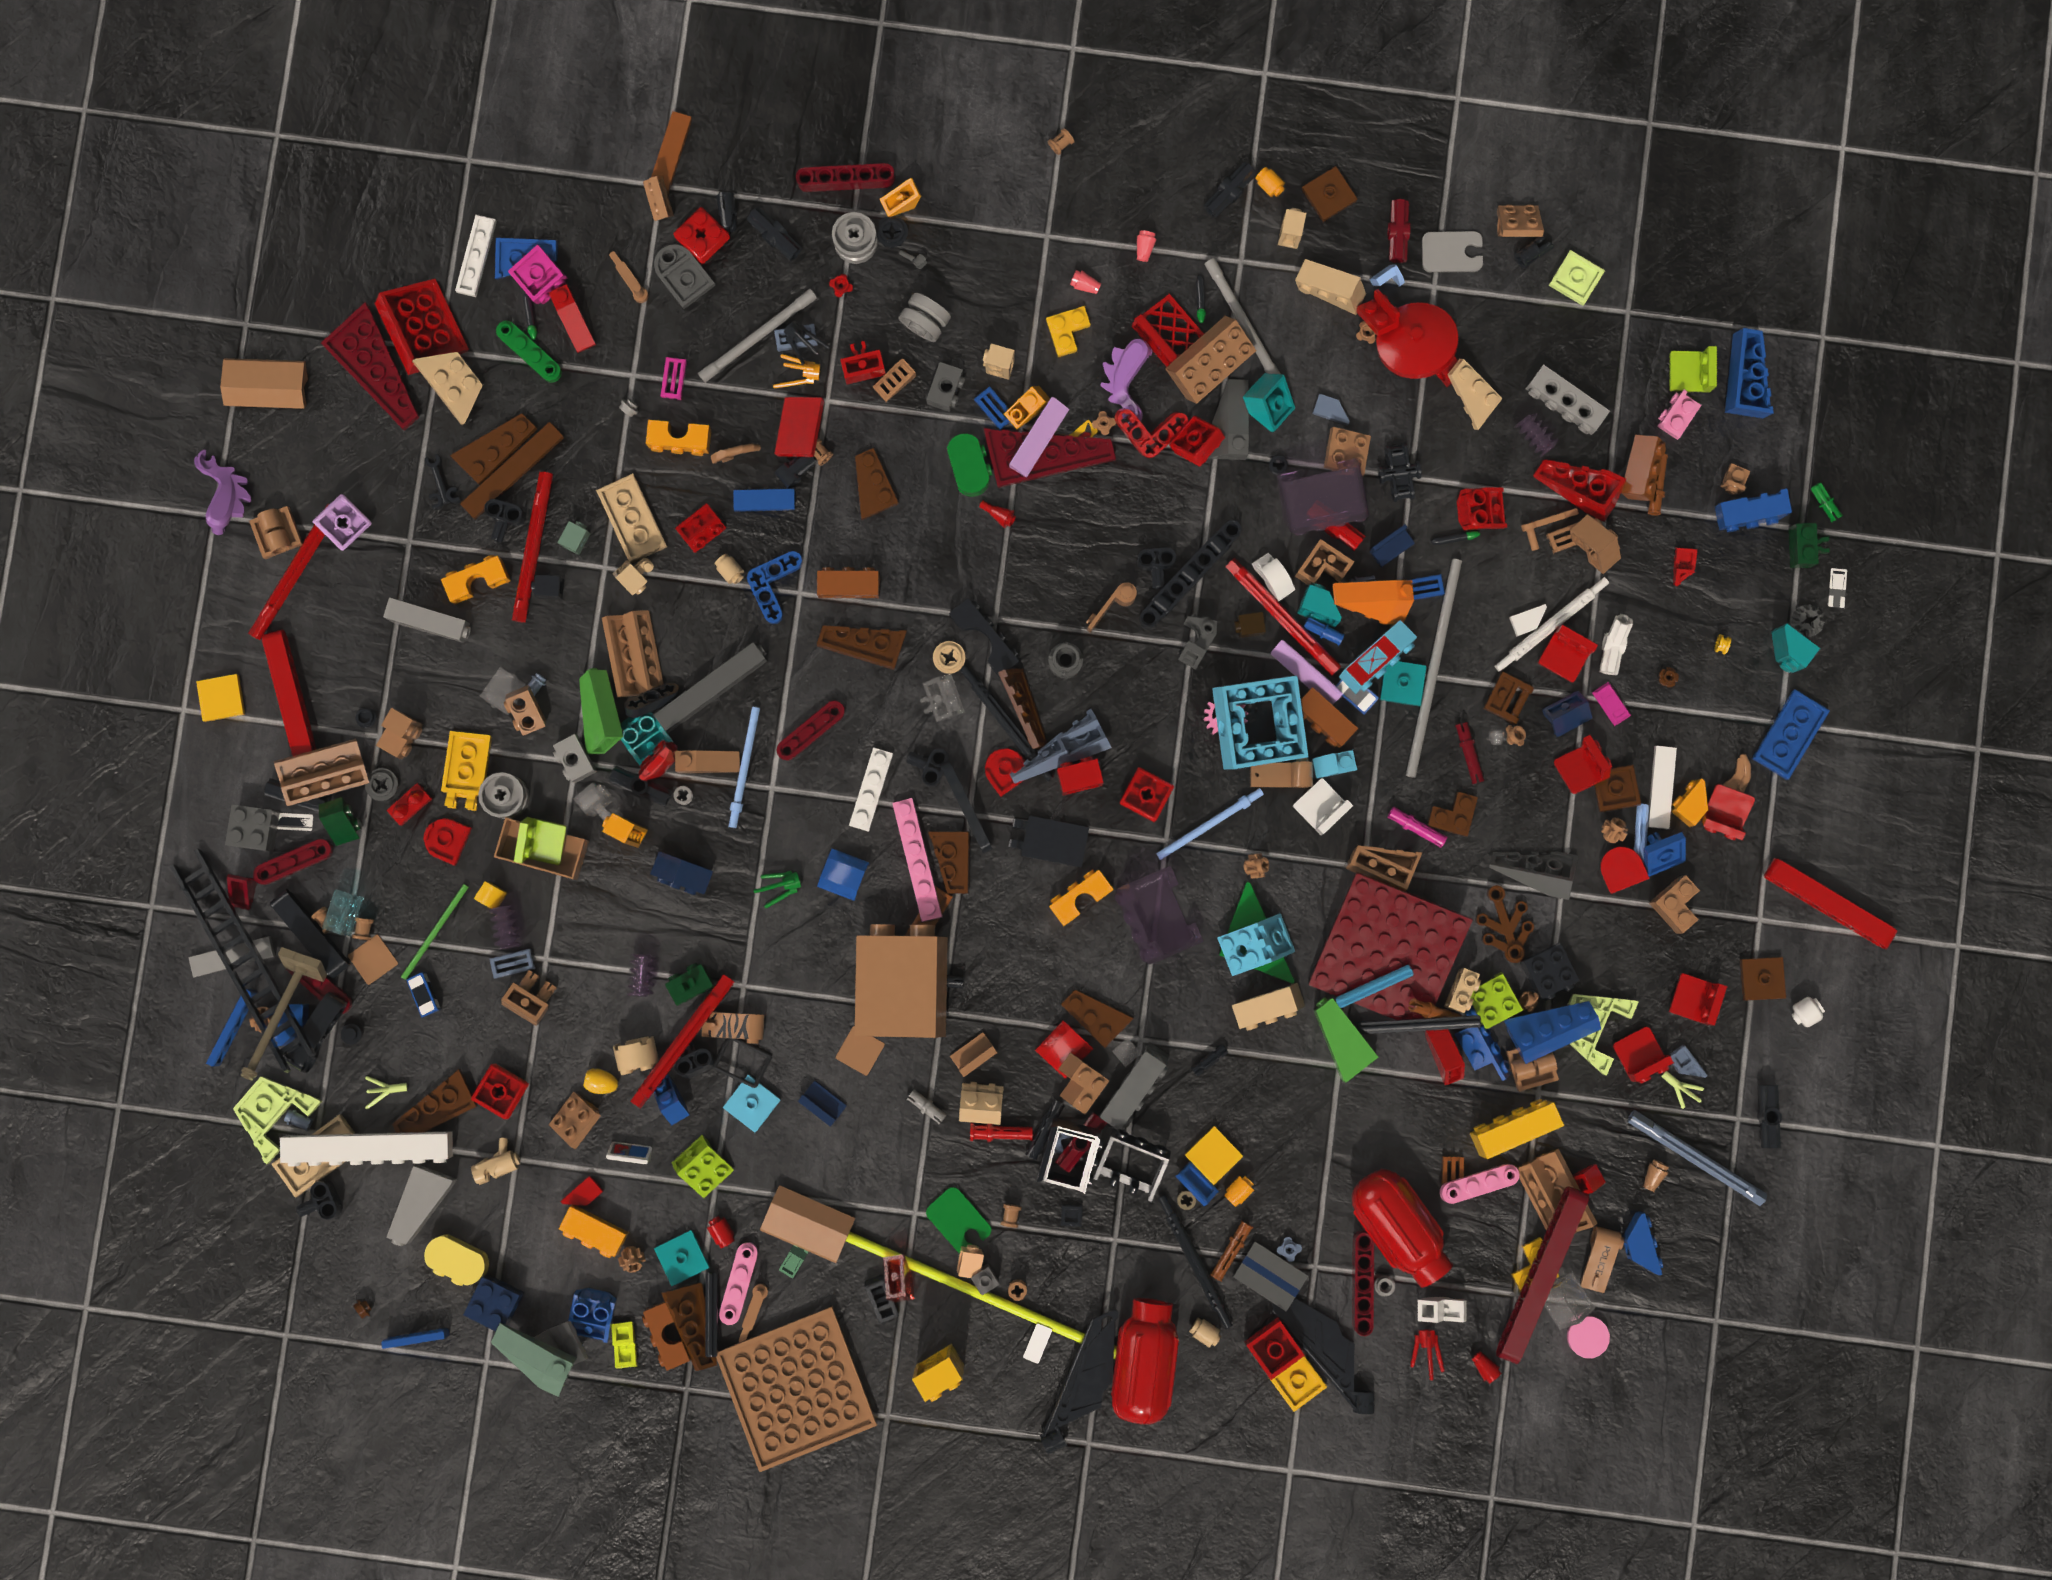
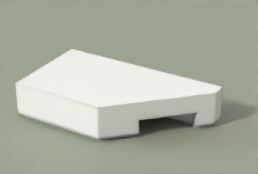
M1546 604L1509 618L1516 637L1538 628L1547 608Z

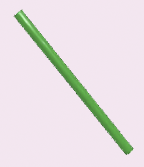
M462 885L401 975L403 979L406 980L419 962L469 888L467 885Z

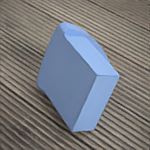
M1395 264L1388 265L1369 279L1373 286H1381L1391 278L1399 286L1405 283L1399 268Z

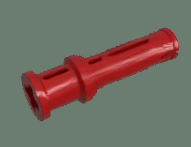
M970 1123V1141H974V1139L987 1140V1142H991L993 1139L1032 1140L1033 1127L993 1126V1124L974 1125V1123Z

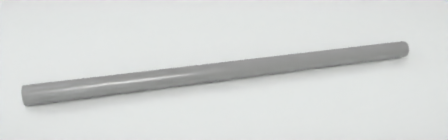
M1452 559L1407 766V777L1416 778L1462 560Z

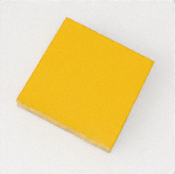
M238 674L196 681L203 722L245 715Z
M1215 1126L1184 1154L1213 1185L1243 1157Z
M1305 1356L1271 1380L1293 1412L1327 1388Z

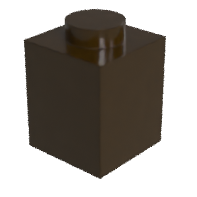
M1263 612L1238 615L1237 621H1234L1235 633H1239L1240 638L1264 635L1266 630Z

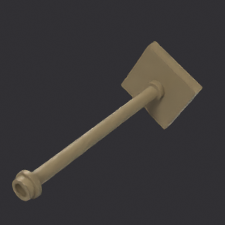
M281 947L278 956L284 968L293 971L294 974L247 1068H242V1077L253 1080L258 1073L255 1070L302 975L322 982L325 981L327 973L320 960Z

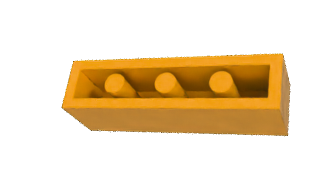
M614 813L611 816H607L602 824V827H604L602 832L639 848L648 831L646 828Z

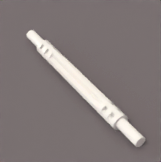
M1604 577L1590 589L1584 590L1511 649L1509 654L1495 665V668L1500 672L1514 660H1519L1593 600L1595 595L1609 584V581Z

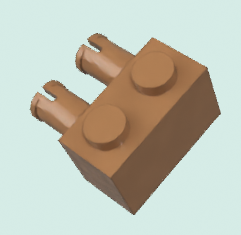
M528 970L519 985L513 983L501 999V1004L537 1026L548 1010L547 1001L557 988L553 984L550 987V983L545 981L536 996L532 995L529 991L537 979H539V976L535 973L533 975V972Z

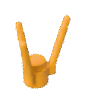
M781 354V358L801 364L798 358ZM805 361L804 365L783 363L785 367L803 370V377H807V379L774 384L773 388L806 383L814 384V380H819L820 364Z

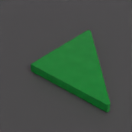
M1250 882L1245 884L1227 934L1266 919ZM1241 945L1240 952L1243 955H1246L1247 950L1245 946ZM1221 949L1219 956L1225 958L1223 951ZM1284 957L1254 968L1294 984V979Z

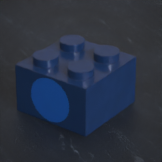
M487 1274L481 1278L463 1315L496 1332L500 1323L509 1325L525 1292Z

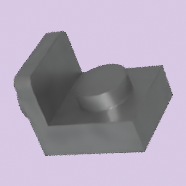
M989 1264L981 1267V1271L971 1277L981 1295L986 1294L999 1285V1281Z

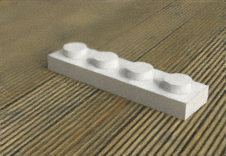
M873 747L849 826L870 831L893 753Z

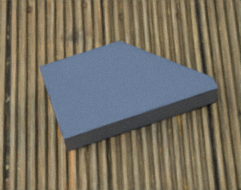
M1322 394L1318 395L1312 414L1348 426L1350 421L1339 400Z
M1681 1045L1669 1054L1674 1062L1672 1065L1679 1074L1698 1077L1708 1076L1685 1045Z

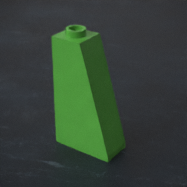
M591 668L579 678L586 754H605L623 738V733L607 670Z
M1324 997L1316 1003L1317 1008L1314 1010V1013L1339 1076L1346 1083L1376 1060L1378 1056L1334 999H1326Z

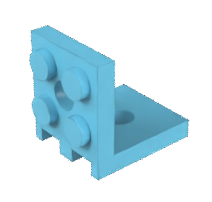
M1281 913L1218 937L1232 976L1271 963L1295 952ZM1241 945L1245 946L1247 950L1246 955L1240 952Z

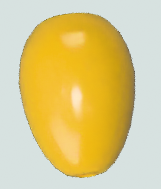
M590 1069L586 1072L583 1086L586 1090L595 1094H608L617 1089L618 1081L611 1073L605 1070Z

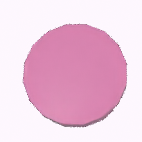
M1584 1315L1576 1318L1567 1330L1569 1347L1583 1358L1598 1357L1608 1347L1610 1334L1607 1326L1593 1316Z

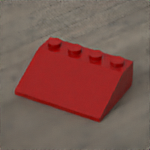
M436 279L379 293L375 306L408 375L420 372L412 362L413 359L458 352L461 355L468 352V346Z

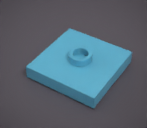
M748 1074L747 1077L745 1078V1080H747V1081H749V1082H751V1083H753V1084H754L755 1081H756V1080H755L752 1076H750L749 1074ZM741 1083L723 1108L756 1133L781 1099L761 1083L756 1088Z

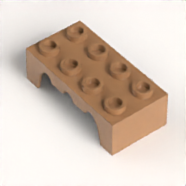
M1224 316L1165 369L1184 397L1197 404L1257 350L1238 322L1233 318Z
M505 817L494 854L495 858L578 880L588 847V840L566 835L560 865L527 859L522 864L514 862L520 821Z

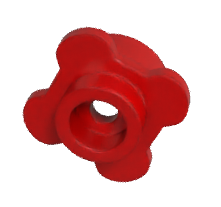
M841 274L829 282L830 287L835 291L836 297L840 298L844 293L853 290V285L849 284L846 274Z

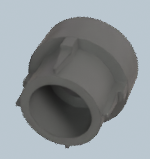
M1070 642L1060 643L1049 654V668L1059 678H1072L1082 668L1083 655L1074 644ZM1062 656H1069L1072 660L1071 664L1068 666L1062 665L1060 663Z

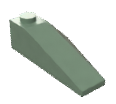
M503 1323L499 1324L491 1341L537 1387L559 1397L577 1357Z

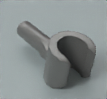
M903 250L899 252L901 256L909 259L918 269L923 268L927 264L926 258L922 254L915 258Z

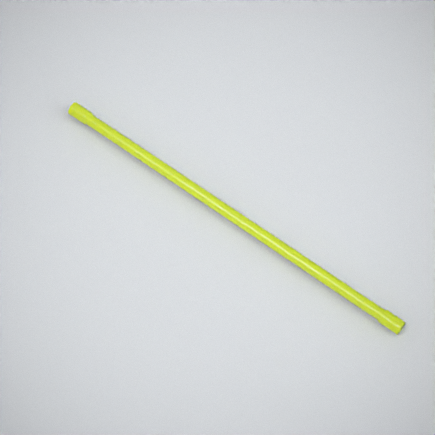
M852 1232L848 1234L846 1239L848 1243L1082 1343L1085 1333L993 1293L987 1292L981 1295L976 1286L857 1234ZM1114 1345L1113 1359L1116 1360L1117 1346Z

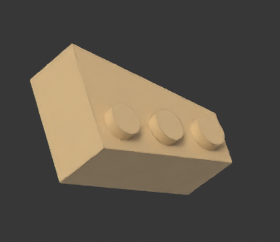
M1307 259L1304 260L1295 279L1301 292L1316 296L1357 315V306L1362 304L1366 295L1360 277Z
M1294 983L1291 986L1232 1005L1239 1029L1246 1027L1248 1031L1259 1027L1258 1023L1264 1021L1266 1025L1278 1021L1277 1017L1284 1015L1285 1019L1297 1015L1296 1011L1303 1008L1305 1003L1298 983Z

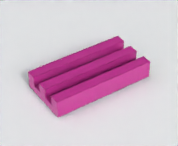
M666 357L661 398L682 400L687 366L686 359ZM674 362L670 393H666L670 364ZM681 363L677 394H674L678 365Z

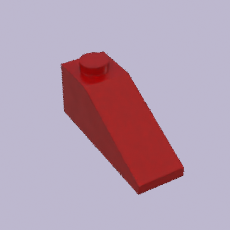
M566 284L548 292L577 353L596 345L568 285Z

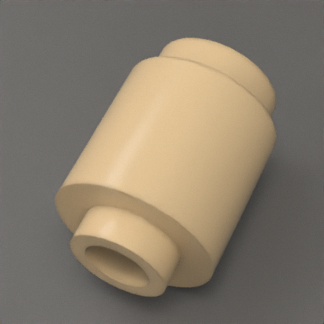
M724 554L716 560V569L728 584H737L744 578V570L732 556Z
M1197 1318L1189 1330L1193 1334L1192 1337L1207 1347L1211 1345L1216 1346L1221 1338L1219 1334L1220 1329L1205 1319Z

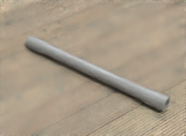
M1216 259L1208 260L1204 265L1219 287L1242 330L1257 350L1255 353L1261 361L1265 372L1280 374L1231 290Z
M808 289L796 298L792 304L715 362L710 363L698 372L700 378L706 383L718 374L722 368L799 310L804 309L816 300V295L811 289Z

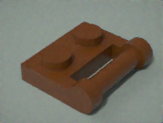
M1501 672L1483 709L1505 719L1511 724L1517 725L1519 721L1518 716L1529 694H1532L1534 687L1505 672ZM1517 688H1519L1522 692L1510 714L1506 710Z

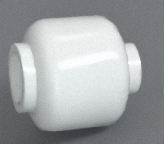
M1806 997L1793 1005L1794 1013L1791 1015L1798 1025L1802 1023L1805 1027H1810L1823 1019L1822 1013L1825 1011L1816 998Z

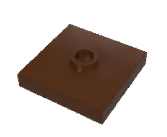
M1336 166L1302 187V191L1323 222L1358 200Z
M1633 765L1611 768L1610 778L1594 785L1599 812L1641 805Z
M1783 957L1740 959L1743 1001L1786 998Z

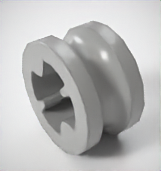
M680 786L674 791V799L681 805H687L692 801L693 793L688 787ZM682 790L683 792L688 791L686 795L687 800L685 801L683 799L680 801L678 798L680 797L679 792Z

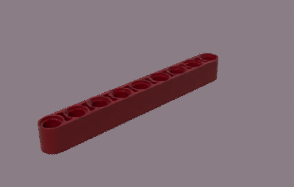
M1570 1186L1564 1189L1497 1346V1357L1515 1364L1521 1361L1588 1204V1193Z

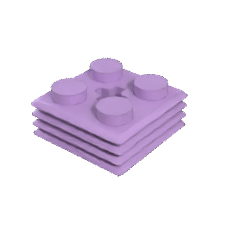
M340 494L312 521L342 551L372 524L344 494ZM339 517L341 519H347L345 521V523L347 524L346 527L337 526V524L339 523L337 519Z

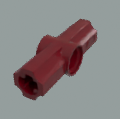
M1405 199L1391 201L1387 238L1390 240L1389 262L1393 263L1407 261L1410 222H1408L1409 201Z
M1092 1112L1083 1125L1102 1130L1107 1122ZM1073 1137L1055 1162L1070 1173L1079 1159L1089 1149L1091 1141L1087 1140L1086 1146L1079 1148L1075 1145L1077 1138Z

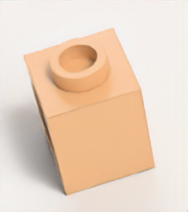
M976 1245L961 1246L957 1265L958 1276L971 1278L981 1271L984 1257L982 1249H979Z

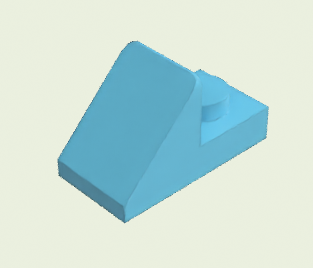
M1353 750L1336 754L1332 753L1312 759L1316 779L1357 770Z

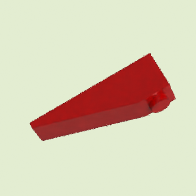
M1543 460L1533 475L1534 478L1572 504L1605 522L1614 509L1626 483V478L1609 470H1593L1587 466H1582V468L1574 467L1568 463Z

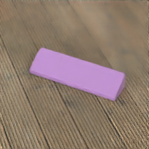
M1053 396L1051 397L1010 462L1009 467L1027 478L1068 413L1069 409Z
M1281 640L1272 650L1271 655L1294 676H1297L1309 689L1313 687L1332 705L1343 695L1335 685L1284 640Z

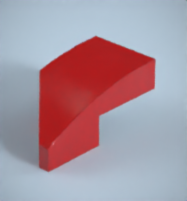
M1675 547L1673 586H1679L1689 575L1691 576L1695 573L1698 549Z

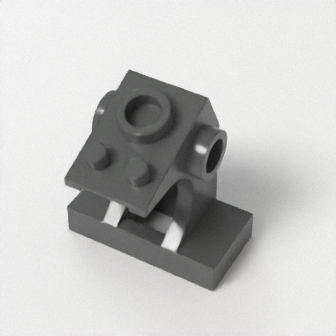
M1192 614L1191 617L1188 616L1184 625L1196 632L1198 641L1194 643L1188 641L1178 660L1196 670L1216 636L1217 621L1212 620L1210 617L1196 618L1197 615Z

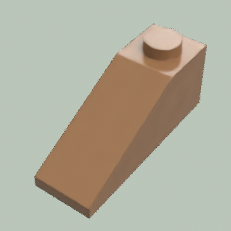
M675 751V772L679 774L740 771V752Z

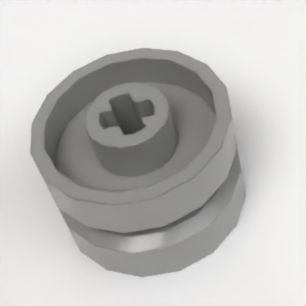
M850 212L837 219L832 229V238L835 250L840 258L853 264L869 260L876 252L878 244L875 226L870 218L862 213Z
M913 293L908 301L910 308L903 309L899 315V320L918 336L928 341L936 342L941 335L939 327H946L951 316L932 299L919 293Z
M503 772L487 777L480 785L478 793L479 803L483 810L491 816L505 819V817L512 819L521 815L528 807L530 799L529 789L526 784L518 777Z

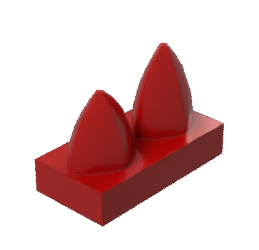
M417 783L386 811L400 826H403L430 802L432 797Z

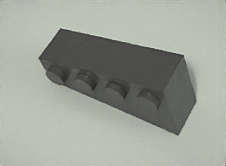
M1148 1042L1144 1054L1135 1061L1131 1069L1132 1071L1125 1076L1120 1084V1088L1110 1098L1102 1110L1100 1118L1117 1130L1122 1129L1123 1126L1127 1128L1133 1120L1131 1116L1135 1110L1139 1111L1145 1103L1143 1100L1145 1095H1150L1157 1086L1154 1083L1158 1077L1162 1079L1168 1068L1166 1065L1169 1055L1151 1042Z

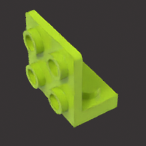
M1708 346L1703 352H1670V391L1682 392L1685 389L1688 392H1711L1717 387V346Z
M526 817L520 822L514 862L522 864L525 860L532 859L560 865L567 826Z
M1502 972L1494 975L1495 978L1480 985L1477 992L1473 991L1471 999H1473L1472 1005L1477 1014L1481 1016V1021L1486 1029L1523 1011Z
M703 1135L672 1162L677 1175L703 1198L734 1171L732 1166L712 1149L710 1143Z

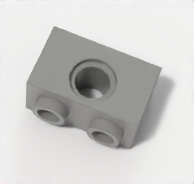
M574 734L553 745L555 749L553 752L554 757L558 763L562 762L565 768L562 771L568 781L571 780L577 783L597 772L589 755L586 754V749L578 735ZM576 754L578 757L577 763L570 765V756Z

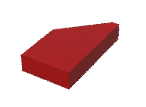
M590 1175L560 1202L562 1204L587 1206L604 1190Z

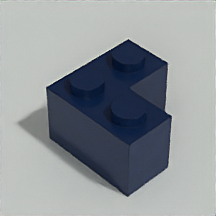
M659 851L650 874L658 877L656 881L678 890H680L681 886L685 887L684 892L695 895L696 892L705 894L713 871Z

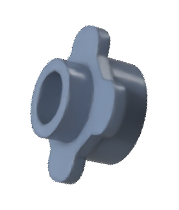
M1285 1237L1284 1242L1277 1248V1253L1286 1257L1288 1262H1293L1296 1254L1301 1252L1302 1247L1300 1244H1295L1291 1237Z

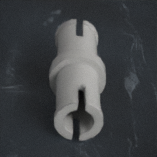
M915 1089L907 1098L908 1101L921 1110L920 1112L923 1115L927 1114L939 1125L947 1116L946 1113L932 1104L933 1101L931 1099L927 1100Z

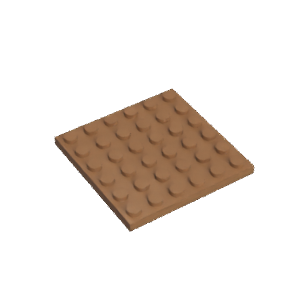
M833 1306L718 1351L717 1361L759 1472L877 1426Z

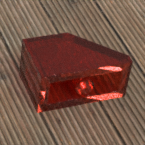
M905 1255L883 1257L886 1299L893 1302L914 1300L913 1278Z

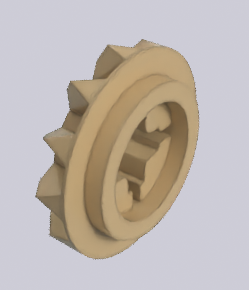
M946 641L939 644L934 650L933 662L942 673L952 674L958 672L963 667L965 652L958 643ZM952 650H954L953 658L957 662L949 661V663L945 665L946 658L941 654L949 655V653L952 652Z

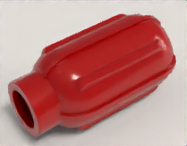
M1380 1169L1364 1177L1354 1187L1351 1195L1354 1215L1393 1268H1398L1403 1272L1411 1274L1421 1288L1433 1284L1451 1270L1453 1264L1443 1251V1230L1404 1177H1400L1391 1170Z
M1134 1298L1131 1318L1126 1320L1119 1329L1111 1395L1114 1413L1120 1419L1136 1424H1154L1161 1421L1168 1413L1169 1407H1171L1179 1346L1177 1330L1171 1321L1172 1303L1156 1299Z

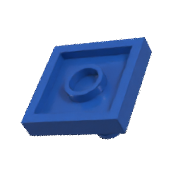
M1655 832L1654 836L1650 834L1647 837L1650 845L1644 847V866L1649 876L1686 862V838L1682 832L1663 840L1658 832Z

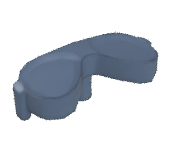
M1059 1133L1054 1153H1062L1063 1146L1061 1140L1071 1138L1072 1136Z

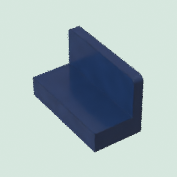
M1406 524L1369 551L1381 568L1415 544L1406 531L1408 528Z
M1579 691L1542 709L1544 716L1552 724L1554 734L1557 737L1592 719L1589 702Z
M816 1081L811 1084L798 1100L800 1104L830 1127L846 1108V1104Z

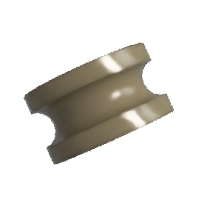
M1185 1190L1178 1194L1177 1203L1180 1208L1190 1210L1195 1206L1196 1198L1190 1191ZM1183 1195H1187V1197H1192L1190 1205L1187 1206L1185 1203L1181 1204V1199L1183 1200Z

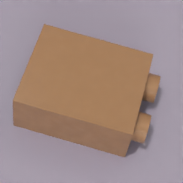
M871 924L870 936L856 937L855 1036L946 1037L948 937L935 936V925H910V936H895V925Z

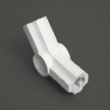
M1620 614L1615 616L1609 633L1606 632L1603 638L1602 650L1604 651L1599 670L1603 674L1618 675L1621 657L1625 652L1627 637L1633 625V619L1629 618L1628 615Z

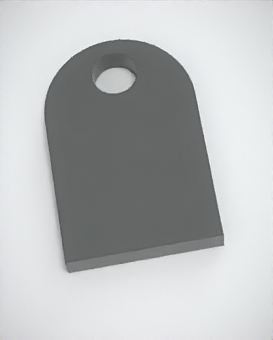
M668 245L662 248L655 257L654 268L657 276L683 309L716 286L691 252L681 245ZM672 253L674 259L671 262H665L663 260L665 254Z

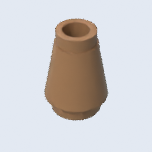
M1656 1159L1649 1163L1643 1187L1654 1192L1669 1173L1667 1171L1669 1166Z

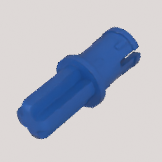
M1310 617L1304 624L1305 629L1319 635L1320 639L1325 638L1336 643L1338 646L1345 635L1329 627V624L1325 625Z

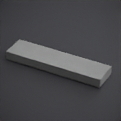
M270 936L253 940L263 960L275 957ZM242 943L227 951L226 954L230 962L233 963L250 952L246 943ZM216 950L188 957L193 977L226 970ZM253 957V958H251L250 960H248L247 962H245V963L242 964V965L249 964V963L256 962V961H255V959H254V957Z

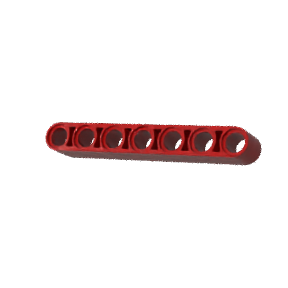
M283 629L262 635V643L292 756L317 750L287 635Z
M1774 858L1764 874V878L1883 949H1888L1898 932L1889 924L1779 859Z

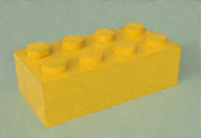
M1538 1099L1531 1102V1106L1523 1109V1107L1512 1110V1115L1504 1117V1115L1492 1119L1493 1123L1489 1125L1483 1123L1475 1126L1474 1131L1470 1132L1479 1156L1489 1159L1563 1127L1564 1124L1554 1102Z
M952 1344L915 1366L912 1380L924 1401L926 1402L930 1399L933 1402L942 1396L944 1390L949 1388L951 1391L961 1385L960 1381L963 1378L964 1364Z

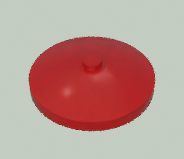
M1417 302L1398 307L1400 312L1399 327L1376 337L1377 352L1382 363L1396 375L1410 379L1430 377L1445 369L1453 360L1458 348V330L1452 317L1440 307L1429 303Z

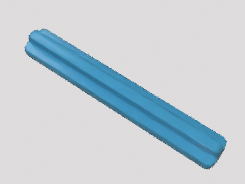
M1406 965L1336 997V1002L1340 1008H1343L1413 976V970L1410 965Z

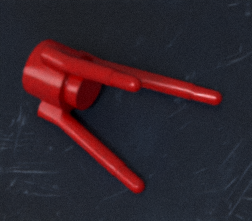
M1419 1330V1335H1415L1410 1366L1414 1367L1420 1343L1421 1348H1427L1429 1379L1432 1381L1434 1380L1432 1348H1435L1440 1371L1444 1372L1438 1335H1435V1330Z

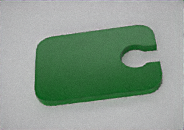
M955 1187L947 1189L926 1210L928 1219L959 1254L961 1246L967 1247V1245H972V1243L967 1242L964 1235L967 1230L975 1229L982 1241L991 1234L989 1223L962 1192Z

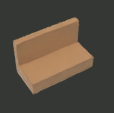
M982 1032L952 1054L950 1058L958 1067L962 1076L965 1077L995 1055L997 1051Z

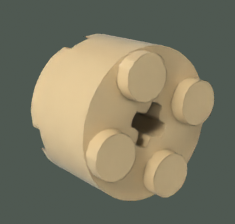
M648 1036L626 1041L625 1045L621 1046L618 1043L613 1046L617 1068L621 1075L630 1074L638 1068L641 1071L652 1069L659 1061L654 1036L650 1038Z

